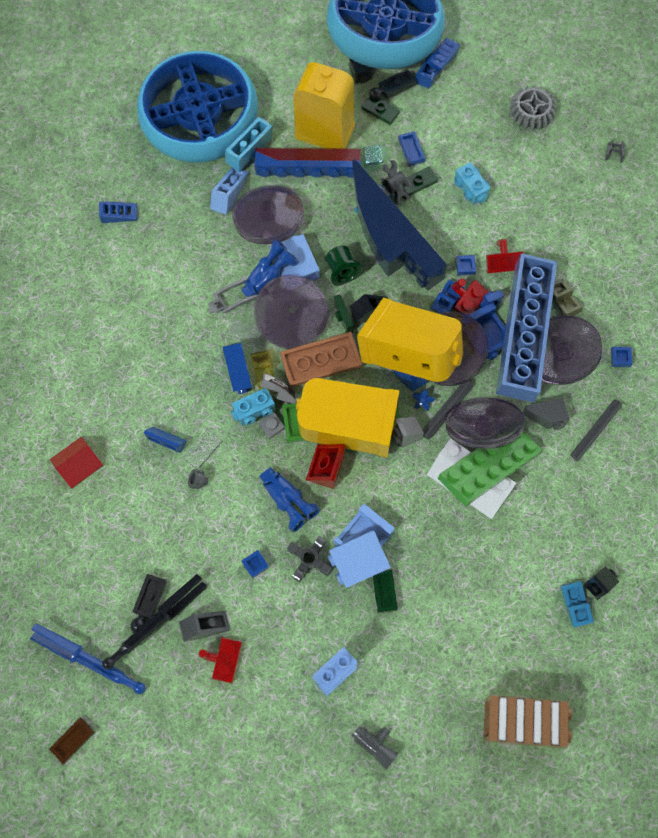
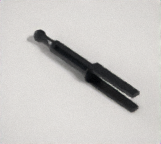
M196 574L164 603L158 606V612L125 640L111 657L103 660V668L106 670L112 669L122 656L132 652L166 620L171 621L208 587L202 581L189 592L202 578Z

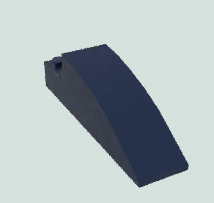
M352 160L358 217L365 238L378 264L388 277L405 265L407 272L417 278L416 281L421 288L425 287L429 291L445 279L447 264L357 160Z

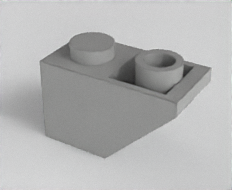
M416 417L395 419L392 436L395 443H399L401 448L423 439L424 433Z

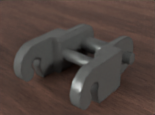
M613 140L608 142L605 160H608L610 152H618L621 155L620 162H623L625 155L624 142L622 141L621 144L613 143ZM612 146L620 147V150L612 149Z

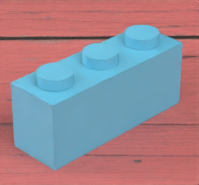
M258 117L225 150V162L240 172L255 156V148H263L272 139L273 126Z

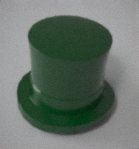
M337 246L331 249L325 256V262L332 271L330 279L335 286H342L353 281L363 273L364 268L362 264L354 261L347 246Z

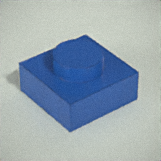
M475 255L456 256L457 276L476 274Z
M500 290L494 293L492 291L488 292L483 296V301L479 306L482 308L491 302L497 306L504 295Z
M631 347L611 348L612 367L632 366Z
M258 550L241 561L252 579L269 568V565Z

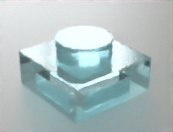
M381 145L364 147L366 165L383 164Z

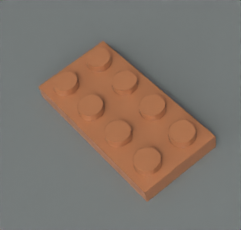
M351 332L280 352L291 388L306 384L307 381L313 378L324 379L362 368V362Z

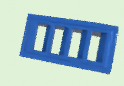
M445 38L428 59L427 64L442 71L457 56L460 45L449 38Z
M431 54L417 71L415 78L416 84L426 88L431 87L440 71L427 64Z
M99 202V218L102 223L137 221V204ZM128 209H131V215H128Z

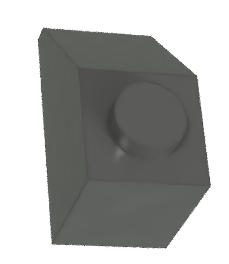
M563 398L527 405L523 410L524 416L547 429H562L569 421Z
M225 611L193 614L179 621L184 642L199 640L230 631Z

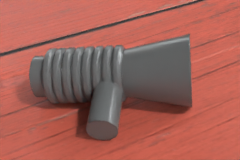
M360 726L352 735L354 741L371 756L373 755L385 770H387L399 754L382 744L390 733L385 727L381 729L376 737L366 728H361Z

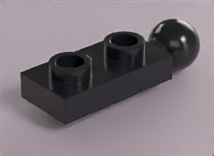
M408 69L380 81L378 87L371 88L369 98L377 101L384 94L388 99L415 86L416 79Z
M149 574L146 575L132 613L138 615L130 624L133 633L146 623V618L150 619L154 616L166 586V580Z

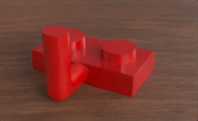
M497 240L496 245L500 247L501 254L486 255L487 274L514 271L517 260L521 253L523 254V251L508 253L507 240Z
M460 279L452 284V289L461 296L452 309L463 318L473 313L483 300V296L488 293V290L476 280H473L466 290L462 288L466 284L465 279Z
M222 638L218 654L207 652L204 649L199 651V656L203 660L216 662L212 675L213 680L233 683L242 642Z

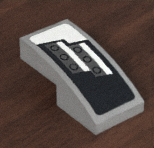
M263 374L260 387L277 391V399L295 404L297 393L290 386L271 375Z

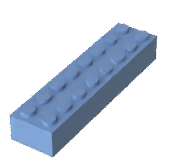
M521 253L515 264L496 394L533 403L540 394L557 268L556 261Z

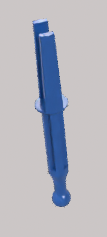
M37 623L33 626L32 631L36 633L30 637L32 641L65 658L70 663L78 662L117 684H123L132 688L136 694L145 692L146 686L143 682H136L130 679L123 671L115 667L110 670L104 669L102 666L103 661L83 651L82 645H78Z

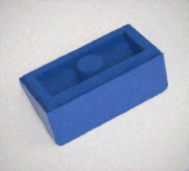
M151 427L144 431L148 440L178 453L182 452L187 442L156 427Z

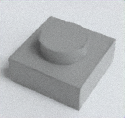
M275 413L259 422V426L269 439L285 430V426Z

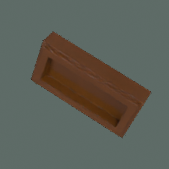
M80 717L49 750L62 764H65L90 739L95 731Z

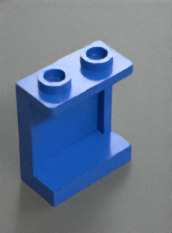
M493 302L462 318L460 321L462 331L483 361L495 359L503 349L506 328L496 315V306Z

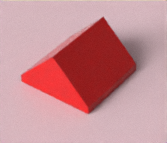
M82 437L50 459L55 469L71 489L104 466Z
M343 444L317 445L306 481L334 489L346 454V446Z

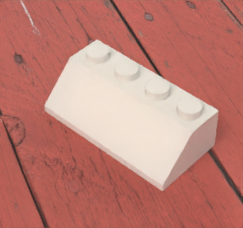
M450 439L436 458L427 476L445 487L437 479L439 474L471 452ZM507 477L470 505L492 520L513 490L516 482Z

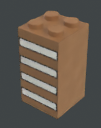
M490 695L485 698L484 742L566 748L568 743L572 741V732L568 730V721L572 719V709L569 707V702Z

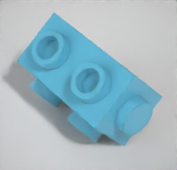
M470 162L456 170L454 183L463 190L466 200L471 201L473 205L478 202H485L489 196L490 185L487 180L482 178L479 169Z
M264 388L232 403L233 410L231 414L235 422L239 420L241 426L254 423L256 419L262 416L267 417L271 415L276 408L267 388Z

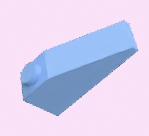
M232 167L212 190L211 210L221 214H227L231 210L247 178L248 171L241 170L238 172Z

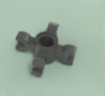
M390 160V169L388 165H382L383 171L389 177L386 179L382 178L381 181L389 193H395L394 201L400 205L402 204L400 201L401 196L405 200H409V195L404 192L403 187H410L411 183L402 171L397 172V162Z
M318 536L312 548L304 550L293 542L287 547V551L300 558L301 561L300 566L293 574V578L298 582H301L307 570L316 568L327 577L331 572L332 567L318 559V553L326 543L324 538ZM313 555L315 557L314 562L306 563L304 561L305 556Z

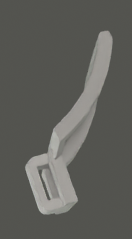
M247 277L213 293L216 300L208 304L210 306L208 312L210 314L221 311L228 313L247 302L267 296L268 292L265 289L258 293V295H252L226 307L220 294L244 284L248 279Z

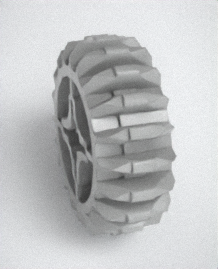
M534 85L532 88H529V86L525 89L521 88L511 99L509 107L510 117H513V122H518V127L523 124L524 130L527 126L530 127L531 131L534 127L537 130L541 126L545 128L555 117L557 109L556 99H553L552 94H548V89L543 91L542 87L537 89Z

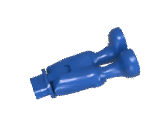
M275 239L272 242L271 250L267 257H262L247 281L244 282L246 285L241 291L246 297L258 295V293L265 290L278 278L280 269L285 265L296 266L299 263L298 259L288 252L286 246L279 240ZM278 255H280L279 258L277 259V261H276L274 264H272V262L274 261V259H275Z
M271 467L259 476L264 482L263 486L277 504V508L281 511H286L289 515V529L292 532L298 531L305 524V518L292 506L291 502L301 509L307 520H311L320 512L321 509L318 505L309 504L303 500L300 489H296L287 479L280 475L279 472H275Z

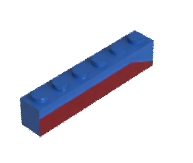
M255 148V173L261 177L277 175L278 177L313 176L318 178L330 176L336 178L338 176H347L353 178L352 160L356 159L361 165V149Z

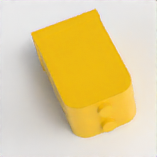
M315 62L308 63L293 94L294 137L297 140L325 149H345L355 127L354 80L345 71Z
M383 298L357 334L362 362L430 381L441 382L447 380L456 366H460L462 361V327L457 319L394 302L391 299Z
M313 378L306 382L302 396L297 399L296 403L300 435L306 441L325 445L343 444L346 446V449L388 458L399 390H388Z

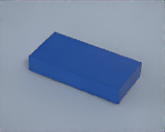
M415 131L398 135V140L408 166L424 163L426 159Z

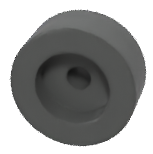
M193 469L188 478L190 488L199 490L202 485L208 484V478L204 477L202 470Z

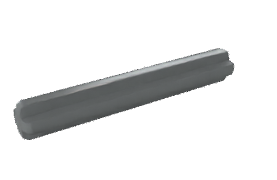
M468 379L463 380L422 430L424 438L430 439L472 389V381Z
M618 400L611 402L572 451L570 456L574 460H580L622 407Z

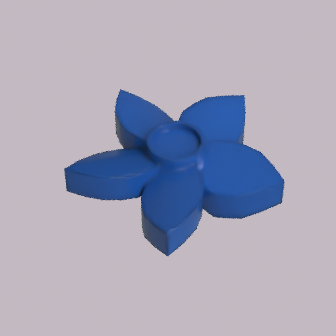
M424 389L422 394L413 393L414 398L417 400L414 408H419L423 405V408L428 411L429 403L433 402L435 398L428 396L427 389Z

